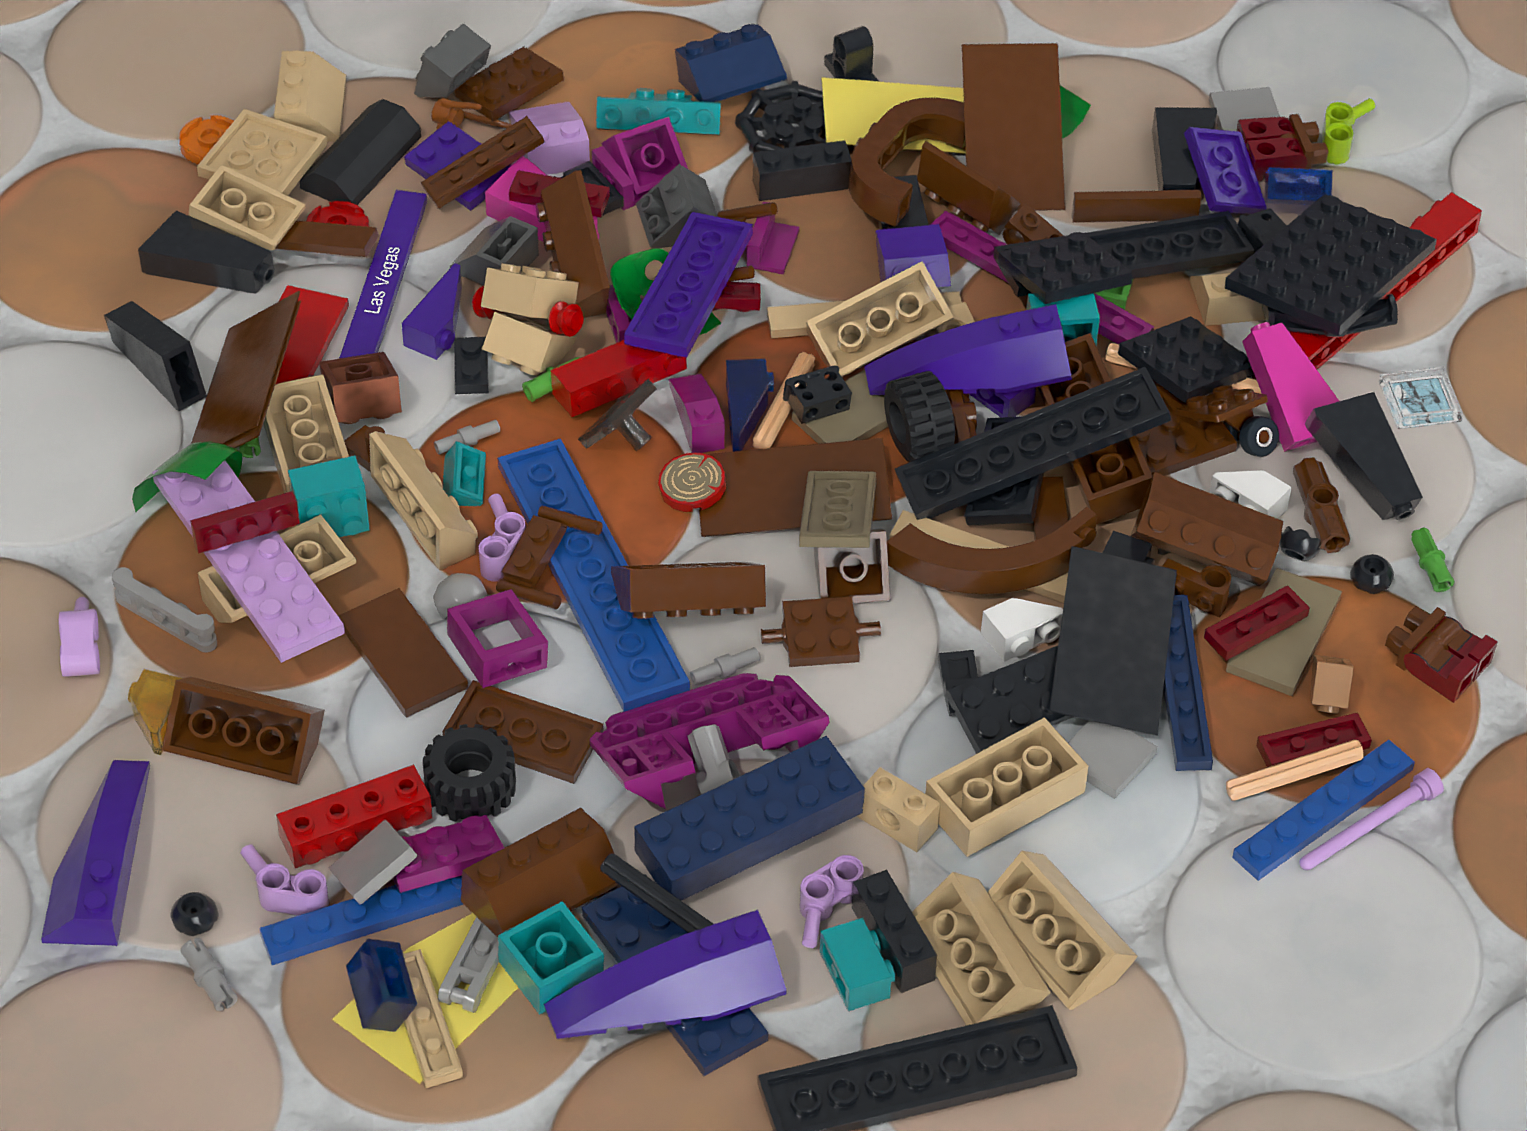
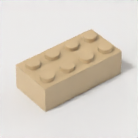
M323 374L275 384L263 424L283 492L287 493L290 492L288 470L349 457Z
M1044 717L927 780L925 794L940 802L938 824L968 857L1083 794L1086 788L1088 765Z

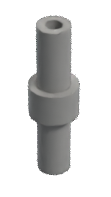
M495 419L476 427L469 425L458 429L457 434L435 441L434 448L437 454L449 451L456 441L468 446L476 445L477 440L499 433V423Z
M755 647L732 656L725 654L715 658L714 663L690 671V676L695 685L717 676L724 678L735 674L738 668L759 661L760 656Z

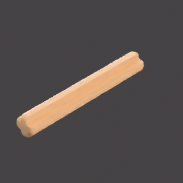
M801 352L796 358L753 437L754 448L766 449L772 446L792 409L788 401L783 400L785 381L789 378L811 372L815 366L814 355Z
M1358 740L1345 742L1230 779L1226 782V791L1232 801H1236L1363 759V748Z

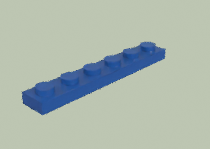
M1387 740L1363 757L1362 760L1357 761L1237 846L1233 851L1232 858L1259 881L1413 771L1415 761L1393 742Z
M462 875L401 893L397 886L394 885L378 890L360 905L353 898L259 928L261 939L271 965L464 905L461 902Z

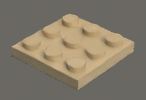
M244 109L197 166L198 176L210 179L222 164L288 196L326 148L327 136Z

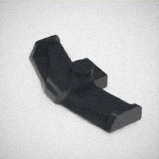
M1387 294L1386 298L1379 299L1340 336L1262 305L1266 322H1269L1270 326L1283 323L1289 332L1324 335L1327 337H1344L1347 334L1396 325L1398 320V307L1393 294Z

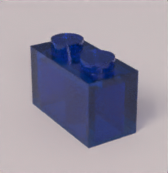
M1269 167L1265 172L1264 201L1265 203L1312 205L1324 194L1332 196L1333 170Z
M366 939L346 965L362 1029L396 1032L417 1006L400 942Z

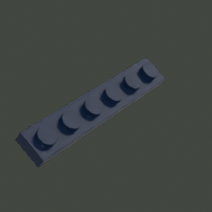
M1174 595L1163 688L1175 771L1212 770L1213 757L1188 595Z

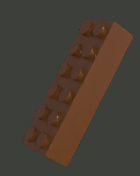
M1091 333L1065 342L1072 380L1038 386L1046 407L1111 381ZM1135 436L1069 462L1087 507L1097 514L1096 525L1141 509L1152 474Z

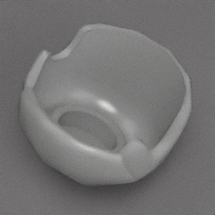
M455 573L438 584L433 599L437 611L443 619H446L448 608L487 597L488 594L478 577L472 574Z

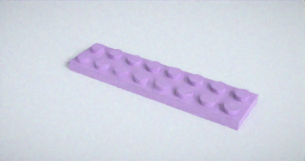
M225 460L206 480L180 472H167L153 477L155 484L192 537L190 520L255 502ZM277 531L204 552L281 663L345 633L344 624Z

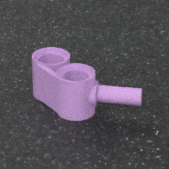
M493 494L488 499L496 517L494 523L495 532L492 536L484 538L479 544L481 575L488 581L493 582L503 579L504 575L501 571L526 529L525 519L518 513L508 512L500 494Z
M79 597L75 601L74 611L59 612L60 665L63 677L100 673L99 648L97 642L94 643V641L99 639L96 609H89V600L87 598Z
M246 845L241 850V855L256 874L259 901L265 910L302 915L329 906L326 878L320 871L306 869L299 872L296 876L290 875L284 865L278 863L266 864L253 845Z
M841 855L836 857L832 862L807 875L800 884V912L806 918L802 944L805 947H816L820 922L831 916L835 904L839 902L843 904L852 903L853 882L862 879L864 872L862 862L855 856Z

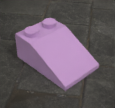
M570 102L509 112L512 125L528 116L543 136L545 143L523 157L530 160L546 175L565 172L590 161L589 138L583 120Z

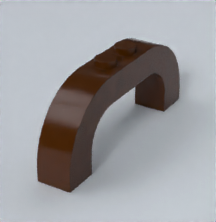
M946 98L912 99L892 107L877 123L874 122L865 137L858 139L852 154L848 188L854 202L870 216L896 226L909 211L913 185L888 175L884 172L885 168L907 144L916 140L934 139L963 149L965 146L964 102Z

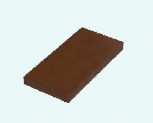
M400 588L338 615L344 624L345 634L405 717L468 689L466 677Z
M473 680L443 729L442 736L445 735L446 729L451 727L454 730L460 729L459 725L467 724V728H474L475 724L483 725V730L492 728L497 731V736L503 735L508 740V745L512 746L515 764L574 784L593 751L589 739L596 732L603 733L604 728L601 722L493 686L482 688L478 681Z

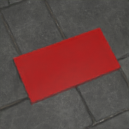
M290 285L286 286L279 301L300 291L297 301L301 300V304L276 384L308 378L314 375L319 362H321L349 307L348 298Z

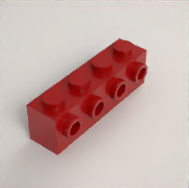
M624 340L552 369V393L569 415L575 417L686 370L687 359L686 357L626 345Z
M414 764L276 814L279 837L295 869L304 865L315 864L321 859L339 852L349 851L385 819L396 831L410 826H418L424 821L433 818L431 796Z

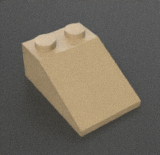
M221 164L189 205V216L260 247L274 250L304 211L306 204Z

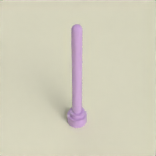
M1426 768L1415 775L1413 782L1410 783V788L1300 859L1301 868L1304 870L1314 868L1415 801H1430L1443 793L1444 786L1438 774L1432 769Z

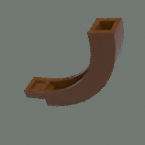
M1086 507L1057 530L1040 539L1018 546L994 549L971 548L951 544L926 534L910 523L887 541L888 566L917 582L947 591L967 594H998L1020 591L1039 586L1068 573L1072 546L1083 549V547L1089 546L1096 537L1097 514Z

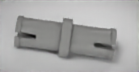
M194 938V942L197 945L196 948L193 942L189 940L182 946L180 951L195 973L194 980L196 984L205 989L217 1011H224L222 1001L225 1007L229 1009L237 1002L238 996L233 992L223 976L224 968L221 963L213 960L201 938Z

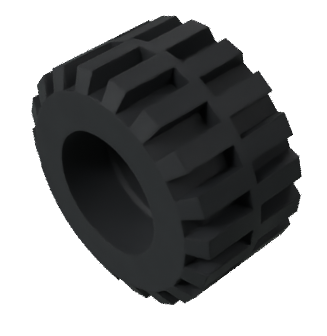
M931 371L921 372L887 383L884 396L886 420L892 439L904 459L912 462L954 445L955 423L951 404L941 382Z
M467 724L459 725L460 729L456 730L451 727L445 730L444 736L436 735L433 738V745H427L425 756H423L424 784L431 796V806L436 807V812L441 816L448 814L449 820L457 822L458 819H465L471 816L493 815L496 817L501 813V807L507 808L511 803V797H514L516 791L514 751L512 746L508 745V740L503 735L497 736L496 730L492 728L483 730V725L475 724L474 728H467ZM467 770H477L483 772L473 777H462L456 775L460 772Z

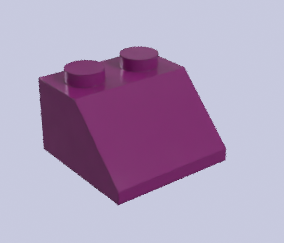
M669 117L616 134L601 142L602 146L633 181L634 196L651 190L678 164L688 169Z

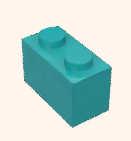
M863 918L822 930L820 933V954L847 1011L889 999L891 982L895 981V974L888 959L883 960L880 954L881 947L876 932L874 930L869 931Z

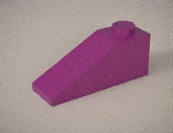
M702 374L669 379V386L691 453H705L725 449V421L717 397Z

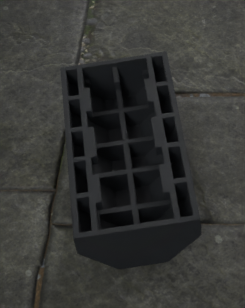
M385 99L377 101L368 106L299 181L300 189L330 202L345 201L359 205L420 139L421 127L404 107Z

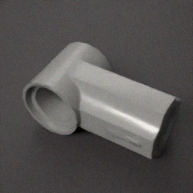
M715 724L702 726L693 730L687 736L699 771L696 773V781L701 794L741 776L737 766L729 758L719 726Z

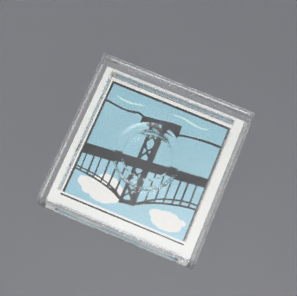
M1444 366L1380 374L1379 384L1397 429L1462 421L1463 412Z

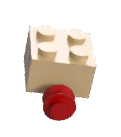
M501 263V269L487 268L485 284L478 288L472 298L473 311L478 317H487L492 320L495 312H508L527 317L548 319L553 333H563L569 337L576 335L581 329L584 322L583 313L580 306L575 304L579 282L566 280V273L547 271L545 276L546 271H542L541 268L523 266L522 271H520L521 266Z

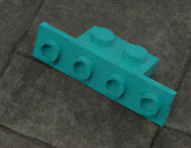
M637 88L636 92L630 93L629 98L597 97L596 128L631 130L669 117L674 132L720 134L721 103L692 101V95H685L683 90L672 89L667 90V94L654 93V89Z

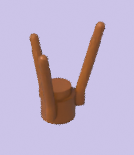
M442 98L435 103L431 114L432 121L438 124L436 130L448 121L458 127L461 125L463 118L505 129L511 126L510 123L500 120L493 122L485 116L462 110H480L482 108L481 104L452 101L446 98Z

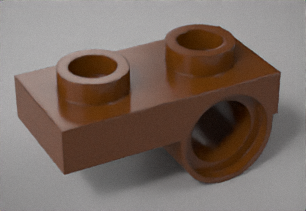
M1026 203L1007 222L1003 231V239L1007 245L1064 236Z
M1167 558L1161 567L1177 570L1174 595H1188L1189 604L1220 618L1226 609L1231 584L1230 572L1219 565H1210L1201 572H1198Z

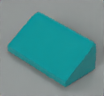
M456 441L445 455L443 490L448 497L453 496L459 506H481L483 504L486 453Z

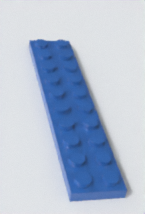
M557 439L498 457V467L527 524L533 515L538 516V510L542 505L596 520L603 524L602 532L599 535L567 527L548 565L623 712L690 691V681L655 615L654 618H632V612L621 610L611 575V566H628L562 440Z

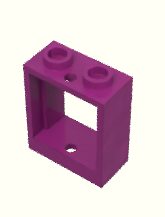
M512 589L447 609V635L482 688L547 668L548 641ZM509 620L521 637V640L485 651L473 630Z

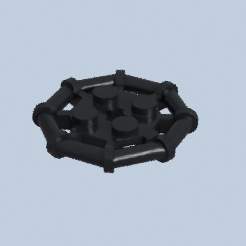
M792 81V84L767 90L757 89L752 92L751 100L742 113H739L735 118V125L741 129L749 144V151L753 153L783 149L777 146V143L784 145V148L826 143V138L822 139L820 137L821 134L823 136L825 134L823 93L820 90L798 84V81ZM786 97H791V99H788V100H784V101H780V102H776V103H773V102H772V101H774V100H778V99H782V98H786ZM759 108L764 111L762 117H754ZM756 131H761L764 136H758Z

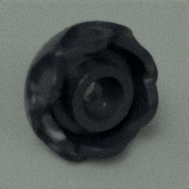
M1287 526L1284 532L1281 533V550L1293 559L1308 561L1314 558L1321 550L1319 548L1320 539L1311 538L1306 530L1298 529L1293 531L1290 526Z
M1370 554L1362 556L1354 562L1350 571V578L1353 579L1356 588L1371 594H1377L1389 588L1394 579V571L1391 564L1385 558Z
M190 892L176 900L172 906L170 917L177 931L188 936H196L211 930L214 922L218 919V909L213 899L206 894Z

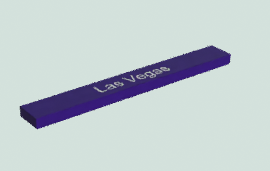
M395 191L339 359L378 353L427 205L426 193Z

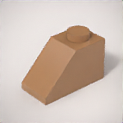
M1313 655L1310 701L1312 704L1318 705V711L1339 713V708L1348 709L1353 665L1349 659Z

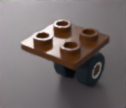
M1230 385L1220 386L1213 389V394L1189 398L1186 405L1176 408L1177 416L1211 422L1224 420L1223 423L1236 441L1240 440L1241 447L1250 455L1267 456L1276 448L1278 443L1279 431L1276 423L1268 417L1253 415L1252 408L1268 402L1266 394L1254 393L1253 389L1235 390Z

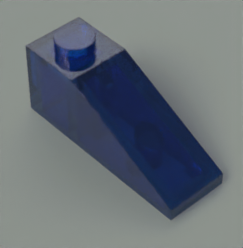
M766 359L726 360V390L732 452L743 450L768 406V392H774L773 372H767Z

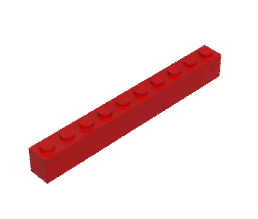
M1451 192L1441 201L1437 200L1425 215L1418 216L1409 228L1420 230L1426 235L1436 238L1435 250L1381 299L1386 298L1387 294H1393L1397 302L1476 235L1482 210ZM1297 332L1289 333L1314 367L1319 369L1361 332L1347 334L1344 337H1327Z

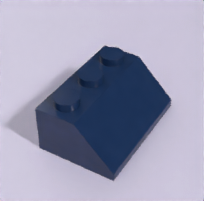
M747 24L739 30L729 33H717L712 38L703 41H691L685 46L675 49L679 82L699 102H717L787 80L785 69L771 35L759 24Z

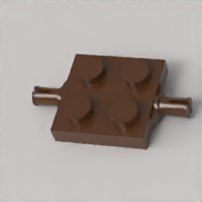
M852 596L782 601L783 622L781 628L761 629L762 644L783 643L788 653L789 667L859 662L860 637L881 636L880 621L859 623L858 618L854 614Z

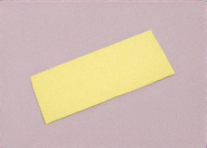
M821 78L826 143L845 140L847 145H856L858 139L864 138L874 122L877 123L892 107L908 100L946 98L964 102L963 88ZM934 139L916 140L903 148L922 150V145L925 141H928L943 152L966 154L965 146L962 149Z
M473 913L415 943L402 953L421 949L437 998L441 984L476 919ZM498 963L484 990L481 1002L475 1013L463 1010L462 1005L454 1002L450 1005L439 1002L455 1049L518 989V986L500 963ZM385 969L332 1020L420 1084L423 1079ZM460 982L457 988L468 990L470 984Z

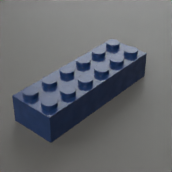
M826 735L636 825L634 829V851L654 881L682 901L862 814L865 788Z

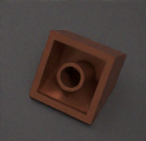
M385 352L319 362L321 375H324L338 423L354 424L359 422L360 419L371 417L386 419L391 417L392 414L402 413L398 374Z

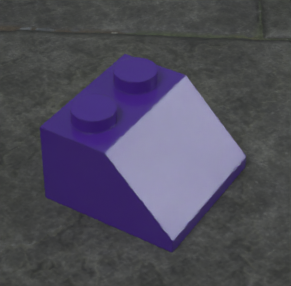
M939 224L875 230L880 283L923 261L938 289H945L951 286L948 252Z

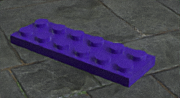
M692 212L625 331L624 343L630 346L687 358L753 235V224Z

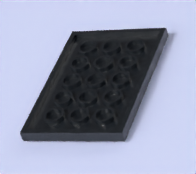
M1324 194L1226 277L1224 288L1340 336L1435 250L1437 239L1426 235L1420 230L1411 229L1396 223L1393 219L1371 213L1363 207H1356L1341 201L1338 197Z

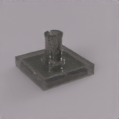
M647 379L618 399L578 440L587 449L612 431L618 429L634 447V450H639L652 436L643 429L632 415L657 388Z

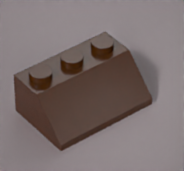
M925 141L922 145L917 179L918 183L926 188L923 194L937 203L944 199L950 203L947 209L963 219L965 214L973 218L971 224L985 233L991 229L1000 235L1004 226L1020 205V202L928 141Z

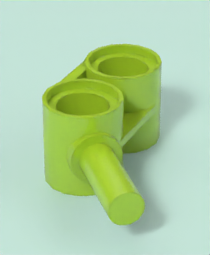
M1371 98L1354 107L1343 102H1334L1327 106L1322 130V142H1325L1328 148L1326 160L1328 163L1336 165L1348 161L1354 135L1352 125L1355 124L1356 119L1375 109V102Z

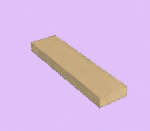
M421 949L384 959L385 968L425 1088L463 1078V1071Z

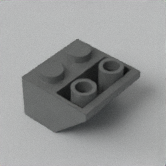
M464 23L454 31L449 30L442 37L439 44L435 47H428L422 54L420 59L422 64L420 71L416 75L417 84L414 94L418 97H448L486 65L491 45Z
M680 164L669 174L665 175L655 187L636 203L649 245L653 249L673 246L692 212L718 217L706 180Z
M512 216L489 225L478 234L450 265V268L454 263L459 264L461 276L482 285L485 284L487 268L501 269V263L521 266L520 271H522L523 266H530L539 256L538 227Z

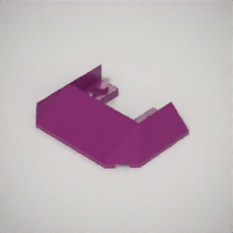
M742 673L644 706L613 714L605 722V731L603 733L596 732L589 740L591 747L625 789L666 809L661 784L665 782H678L684 776L695 773L694 764L696 761L687 737L693 730L714 724L719 726L728 753L754 744H758L763 751L767 749L776 750L784 746L789 752H792L818 740L830 721L829 716L790 676L776 675L773 678L774 681L758 679L757 674Z

